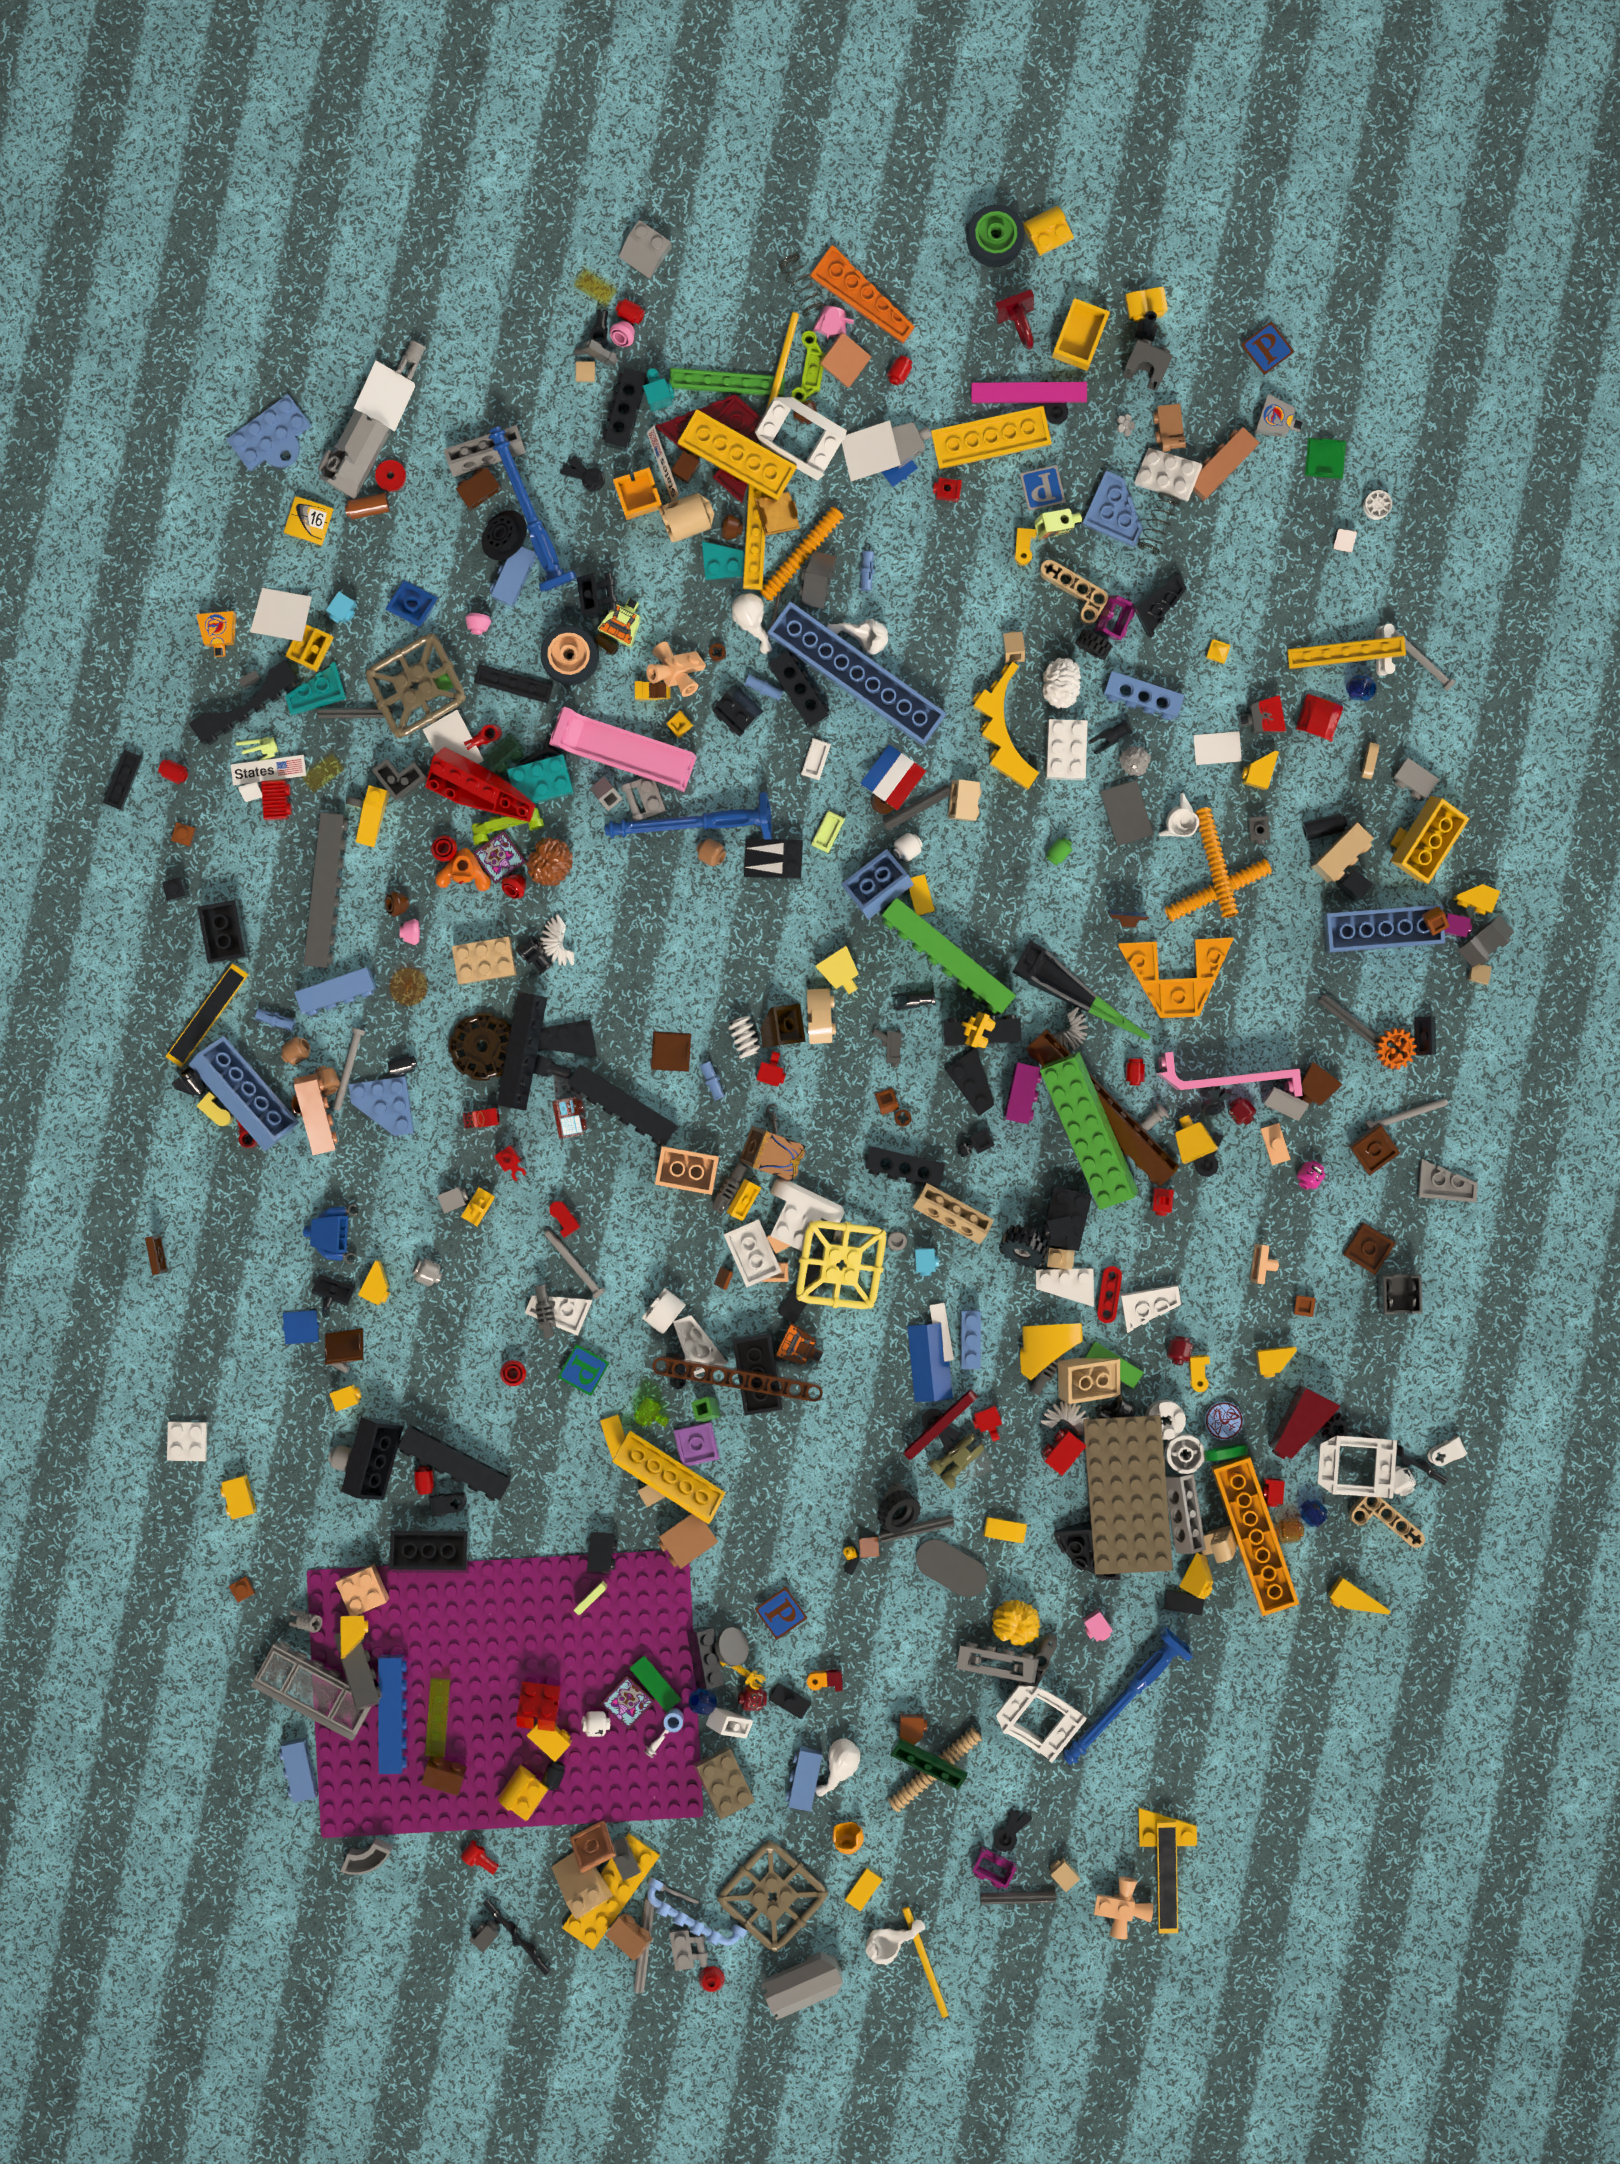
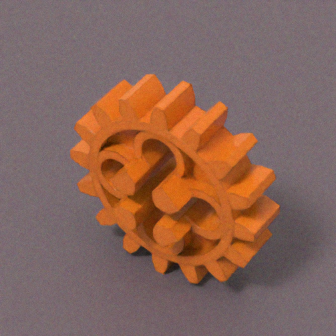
M1391 1028V1032L1384 1030L1385 1036L1379 1035L1378 1037L1381 1041L1375 1042L1379 1046L1378 1049L1374 1050V1052L1379 1053L1376 1059L1381 1061V1065L1387 1066L1389 1069L1395 1068L1400 1070L1401 1066L1407 1067L1406 1062L1413 1061L1410 1058L1411 1055H1416L1413 1049L1417 1045L1412 1044L1415 1038L1409 1037L1410 1032H1404V1029L1398 1028V1030ZM1389 1041L1390 1044L1396 1045V1049L1404 1051V1056L1402 1057V1054L1397 1053L1394 1048L1387 1046V1042Z

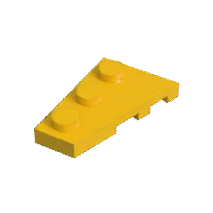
M1138 1807L1139 1847L1157 1846L1156 1821L1176 1820L1177 1846H1197L1196 1825Z

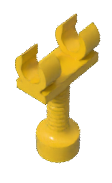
M720 1661L721 1666L724 1667L725 1665H727L726 1663H722ZM741 1665L731 1667L745 1676L747 1679L745 1683L747 1685L750 1683L752 1689L757 1690L759 1689L757 1686L762 1687V1685L756 1682V1679L760 1683L766 1681L765 1676L757 1674L756 1670L750 1672Z

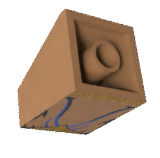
M751 1126L739 1162L793 1182V1179L798 1174L800 1160L805 1155L806 1146L761 1128Z

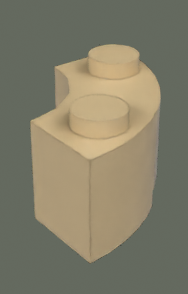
M830 988L807 990L809 1044L832 1043V1035H836L835 1023H831V1008H834V996H830Z

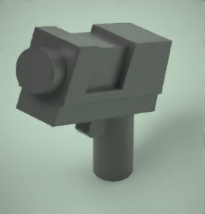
M592 339L585 341L581 347L575 348L576 355L588 354L607 366L611 364L616 365L618 361L616 353L609 352Z
M876 1028L872 1035L883 1040L882 1047H887L886 1063H891V1067H899V1063H901V1031L892 1032L887 1030L886 1034Z

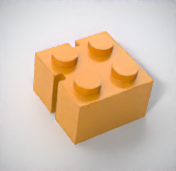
M650 467L634 472L635 481H631L630 474L613 479L626 521L659 510L658 508L662 507Z

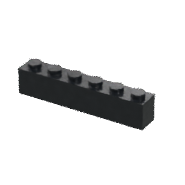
M518 992L497 1105L525 1111L527 1109L548 997Z
M581 1064L568 1082L571 1086V1091L578 1095L583 1093L587 1096L586 1100L594 1105L599 1103L603 1106L602 1110L612 1116L615 1113L620 1117L618 1120L627 1126L629 1123L634 1125L636 1132L643 1136L648 1134L652 1137L651 1141L658 1146L666 1145L678 1127L672 1121Z
M411 1424L408 1425L398 1443V1448L402 1454L417 1457L418 1462L423 1465L430 1464L434 1466V1470L441 1474H444V1472L448 1473L454 1481L467 1483L468 1488L476 1492L478 1490L484 1492L485 1496L493 1501L495 1499L501 1500L511 1482L510 1476Z

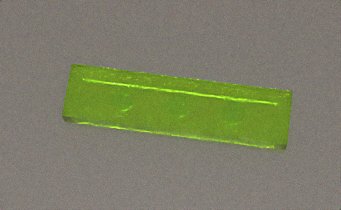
M431 1678L425 1756L445 1757L451 1679Z

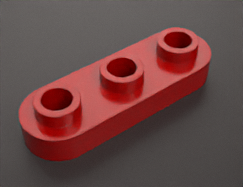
M1115 1266L1106 1267L1102 1273L1097 1317L1103 1323L1113 1322L1117 1315L1122 1273ZM1110 1272L1115 1273L1114 1279L1108 1277ZM1107 1291L1112 1292L1113 1295L1111 1298L1106 1297ZM1104 1310H1109L1110 1315L1108 1317L1103 1316Z

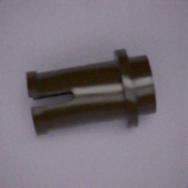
M602 632L594 640L595 643L607 651V655L613 656L619 649L617 642H612Z

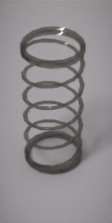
M795 253L782 259L778 266L781 268V273L788 274L785 282L793 283L790 291L798 292L794 300L797 302L803 301L799 306V310L802 311V316L806 317L812 314L807 311L815 308V312H818L824 307L823 302H816L805 309H801L804 302L814 298L819 293H814L806 299L796 300L799 293L814 286V283L807 285L801 290L793 291L791 289L798 281L810 275L806 274L796 281H787V278L794 271L805 267V265H801L791 272L782 271L783 268L789 266L787 265L788 263L794 264L800 259V254Z
M1166 492L1158 493L1157 496L1161 500L1154 502L1158 509L1150 511L1155 519H1148L1146 521L1150 528L1143 529L1142 532L1147 538L1139 539L1137 544L1141 550L1153 549L1147 552L1155 555L1160 554V550L1149 543L1140 542V540H1150L1163 545L1162 542L1151 539L1144 531L1152 530L1162 535H1167L1163 531L1154 529L1148 523V521H1159L1171 526L1170 523L1159 520L1152 514L1153 511H1161L1175 516L1171 512L1162 510L1156 504V502L1162 501L1179 507L1180 499ZM1165 497L1171 498L1173 500L1167 501L1165 500Z

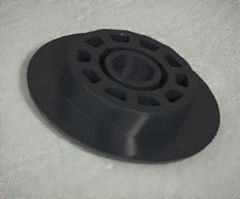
M506 510L498 513L489 521L481 540L482 549L489 558L505 560L516 554L522 547L527 535V524L519 512Z

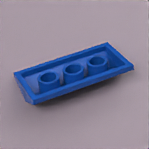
M941 1323L907 1326L915 1402L953 1399L949 1361L944 1362Z

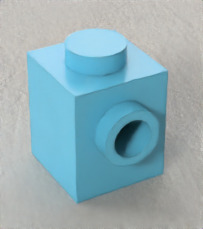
M338 591L326 611L330 614V619L336 623L341 621L345 624L346 621H350L353 618L357 604Z
M934 1248L915 1249L916 1273L920 1272V1276L932 1275L931 1272H936L935 1267H939V1257L935 1256Z

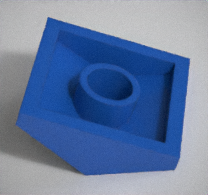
M404 580L386 606V610L420 627L428 619L438 597Z

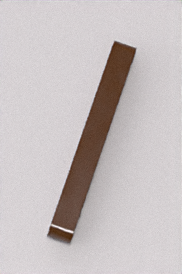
M659 1356L652 1364L653 1371L663 1376L812 1402L820 1400L823 1395V1389L820 1384L805 1380L668 1356ZM657 1361H665L667 1368L659 1370L656 1366ZM683 1364L686 1367V1371L678 1373L675 1370V1366ZM702 1367L705 1370V1375L702 1377L696 1376L694 1369ZM720 1370L724 1373V1378L716 1380L713 1373ZM741 1374L743 1381L738 1384L735 1383L732 1379L733 1375ZM754 1377H759L762 1380V1385L755 1387L752 1385L751 1380ZM772 1381H779L781 1388L773 1390L770 1386ZM792 1384H798L801 1390L794 1394L789 1388ZM816 1387L820 1393L818 1396L812 1397L808 1393L809 1389Z

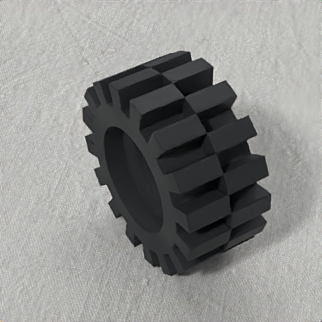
M1086 629L1081 631L1075 642L1080 649L1101 660L1106 659L1113 647L1106 639Z

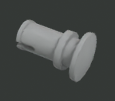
M1156 1103L1157 1108L1155 1110L1152 1109V1113L1139 1122L1146 1132L1159 1121L1162 1122L1164 1116L1169 1118L1167 1111L1158 1103Z

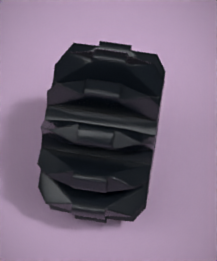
M1337 1412L1336 1418L1333 1415L1330 1418L1331 1420L1326 1422L1327 1425L1321 1427L1326 1429L1321 1433L1322 1436H1327L1326 1441L1335 1436H1349L1348 1432H1354L1352 1428H1348L1353 1422L1347 1421V1415L1341 1418V1413ZM1341 1425L1339 1427L1341 1428L1340 1432L1335 1431L1333 1427Z

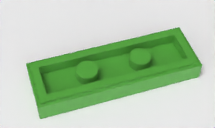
M1096 1341L1085 1356V1358H1119L1120 1380L1133 1389L1144 1373Z

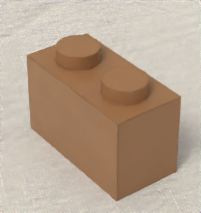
M623 1914L616 1919L605 1936L634 1961L643 1954L653 1938L646 1929L641 1928L635 1923L636 1921L632 1916Z

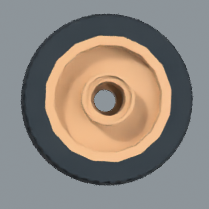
M575 626L559 627L548 634L541 647L540 655L543 668L553 680L560 684H581L588 680L597 669L599 662L598 647L592 636L582 628ZM569 653L574 654L572 659H567Z

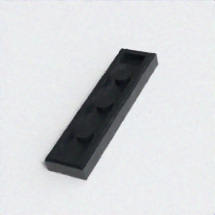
M480 664L474 681L475 684L547 704L553 689L552 684Z
M819 1249L814 1258L822 1259L823 1250ZM809 1264L804 1288L819 1277L821 1265ZM796 1286L778 1313L794 1324L807 1303L798 1301L796 1298ZM816 1289L809 1293L808 1296H813Z

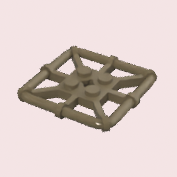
M429 633L401 649L397 648L393 654L375 663L365 672L368 685L377 701L376 705L382 711L390 730L396 738L401 739L429 723L436 722L437 718L465 702L464 689L453 669L454 665L452 661H449L435 634ZM426 643L421 661L410 667L405 655ZM434 646L443 665L431 673L427 664ZM398 659L404 668L403 672L394 677L376 673ZM447 673L457 693L440 690L435 679ZM374 678L393 683L397 693L384 699ZM415 682H416V683H419V682H420V684L418 685V689H417V690H415L414 688H412V686H413V684H414ZM438 695L454 699L434 712L431 711L427 703ZM401 700L404 711L397 727L388 707ZM422 705L426 716L406 727L411 711Z
M771 1840L763 1844L744 1865L738 1868L739 1871L717 1896V1902L742 1925L743 1929L748 1930L768 1949L778 1952V1949L784 1947L801 1927H805L806 1921L825 1901L828 1891L803 1867L804 1865L801 1862L798 1863L780 1845L773 1843ZM768 1851L769 1871L759 1880L749 1870ZM773 1851L793 1868L784 1879L774 1871ZM799 1873L817 1890L796 1891L788 1883ZM744 1876H747L756 1884L748 1894L728 1895ZM769 1892H771V1893L776 1892V1893H777V1894H776V1898H777V1899H776V1900H774V1899L769 1900V1899H768V1898H769L768 1893H769ZM818 1897L801 1917L789 1907L797 1898ZM748 1900L757 1909L746 1919L728 1901ZM786 1912L796 1922L777 1942L776 1921ZM760 1913H763L771 1921L772 1941L752 1924Z

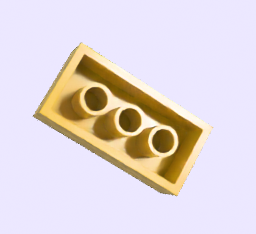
M1430 796L1390 861L1415 880L1429 884L1469 818L1443 798Z

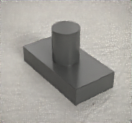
M626 1836L612 1842L616 1853L613 1860L623 1881L641 1873L642 1871Z

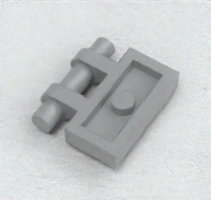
M689 1928L669 1932L675 1971L694 1968V1960H699L700 1967L707 1966L708 1952L705 1951L704 1941L706 1940L704 1934L690 1936ZM691 1943L697 1944L698 1952L692 1953Z

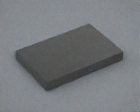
M1137 780L1100 791L1116 847L1154 835Z

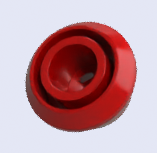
M446 835L437 837L431 845L432 855L439 861L451 860L457 852L455 840Z
M512 874L501 882L502 890L507 896L513 899L524 896L527 884L522 875Z
M517 1360L505 1362L500 1369L502 1381L508 1386L520 1385L526 1378L525 1366Z
M716 1966L705 1967L699 1974V1984L707 1992H717L724 1985V1973Z

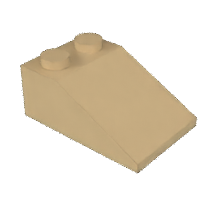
M1074 1358L1058 1361V1398L1064 1402L1073 1404L1120 1395L1119 1358Z
M574 1852L551 1867L564 1900L575 1919L583 1917L613 1896L596 1866L584 1873L579 1870Z

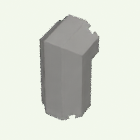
M356 410L338 443L334 446L336 449L325 452L318 466L322 474H319V479L353 499H356L391 433L389 428L378 420L371 419L365 413Z
M821 1951L807 1957L806 1961L761 1980L762 1989L766 1988L765 1999L771 2013L778 2020L836 1995L843 1983V1975L837 1958Z

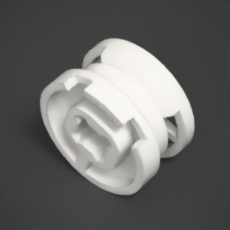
M1381 490L1371 492L1363 502L1364 513L1374 520L1384 518L1392 508L1391 497L1388 493Z

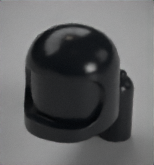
M1118 1395L1111 1406L1098 1404L1095 1411L1098 1412L1097 1418L1130 1417L1135 1415L1136 1407L1133 1402L1125 1400L1122 1395Z

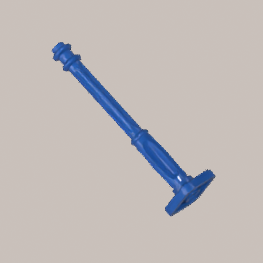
M500 426L489 430L490 435L488 438L493 440L495 444L493 450L497 451L501 457L528 524L526 528L529 531L534 551L547 574L545 576L547 581L539 584L541 593L577 579L574 571L564 573L563 569H560L553 544L542 525V521L538 520L510 453V442L506 441L504 437L506 431L501 430Z
M760 792L759 807L754 809L727 810L708 814L703 813L702 816L626 822L623 819L620 823L609 821L608 824H605V835L614 838L615 835L626 837L627 834L700 827L704 829L733 828L756 824V826H761L763 838L768 840L772 839L771 808L767 792Z
M1165 1625L1159 1629L1160 1637L1164 1641L1163 1647L1157 1650L1141 1666L1133 1679L1128 1682L1129 1686L1077 1741H1072L1073 1746L1069 1750H1064L1065 1755L1063 1758L1070 1765L1078 1763V1757L1081 1754H1086L1088 1746L1137 1694H1141L1142 1690L1148 1687L1165 1670L1173 1657L1180 1655L1186 1661L1191 1660L1193 1657L1192 1650Z

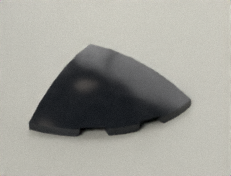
M1091 1521L1074 1524L1054 1531L1058 1547L1062 1553H1066L1072 1560V1564L1083 1572L1087 1570L1095 1574ZM1120 1573L1096 1574V1577L1101 1579H1121Z

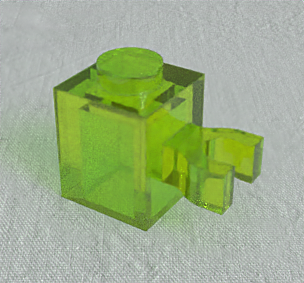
M647 1395L633 1416L636 1418L635 1422L643 1427L646 1425L650 1427L653 1420L666 1427L670 1419L659 1413L662 1405Z

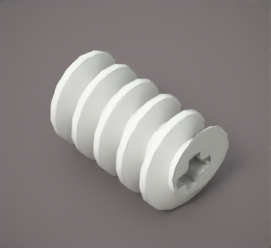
M750 1016L728 1022L733 1023L728 1027L729 1030H735L731 1036L738 1037L734 1041V1044H740L736 1050L743 1052L739 1059L759 1053L757 1050L761 1047L760 1045H754L758 1038L751 1037L756 1033L755 1030H749L753 1024L746 1023Z

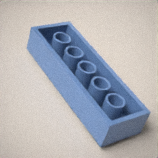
M1431 905L1324 914L1326 953L1444 944V930L1432 936L1422 918V914L1437 906L1443 910V906Z
M224 1036L199 1052L189 1063L191 1068L197 1072L205 1084L264 1151L290 1134L300 1123Z

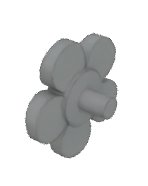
M1129 414L1121 415L1117 418V422L1120 424L1117 426V431L1119 433L1123 432L1125 436H1130L1131 430L1135 429V423L1130 422L1132 417Z

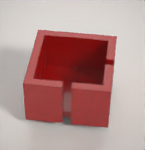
M1066 1427L1064 1430L1059 1429L1054 1436V1443L1052 1445L1047 1444L1041 1452L1043 1453L1042 1459L1061 1476L1065 1474L1086 1448V1444Z
M522 1682L516 1727L534 1729V1717H538V1730L555 1732L561 1686Z

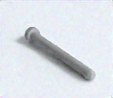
M1395 629L1391 636L1398 637L1402 635ZM1405 639V649L1445 685L1443 689L1448 691L1456 681L1446 677Z
M352 1027L351 1032L354 1035L334 1103V1110L340 1111L361 1035H365V1030Z
M1443 1098L1374 1122L1371 1120L1365 1121L1367 1131L1377 1123L1386 1126L1444 1107L1448 1104V1101Z
M551 1230L545 1231V1236L594 1293L593 1298L596 1300L605 1292L604 1288L600 1289Z

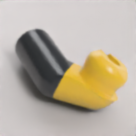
M848 1546L843 1550V1554L848 1561L844 1572L853 1575L860 1558L856 1549Z

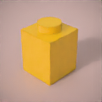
M354 1384L330 1393L336 1412L358 1404L360 1402L359 1398H362L359 1388H355Z

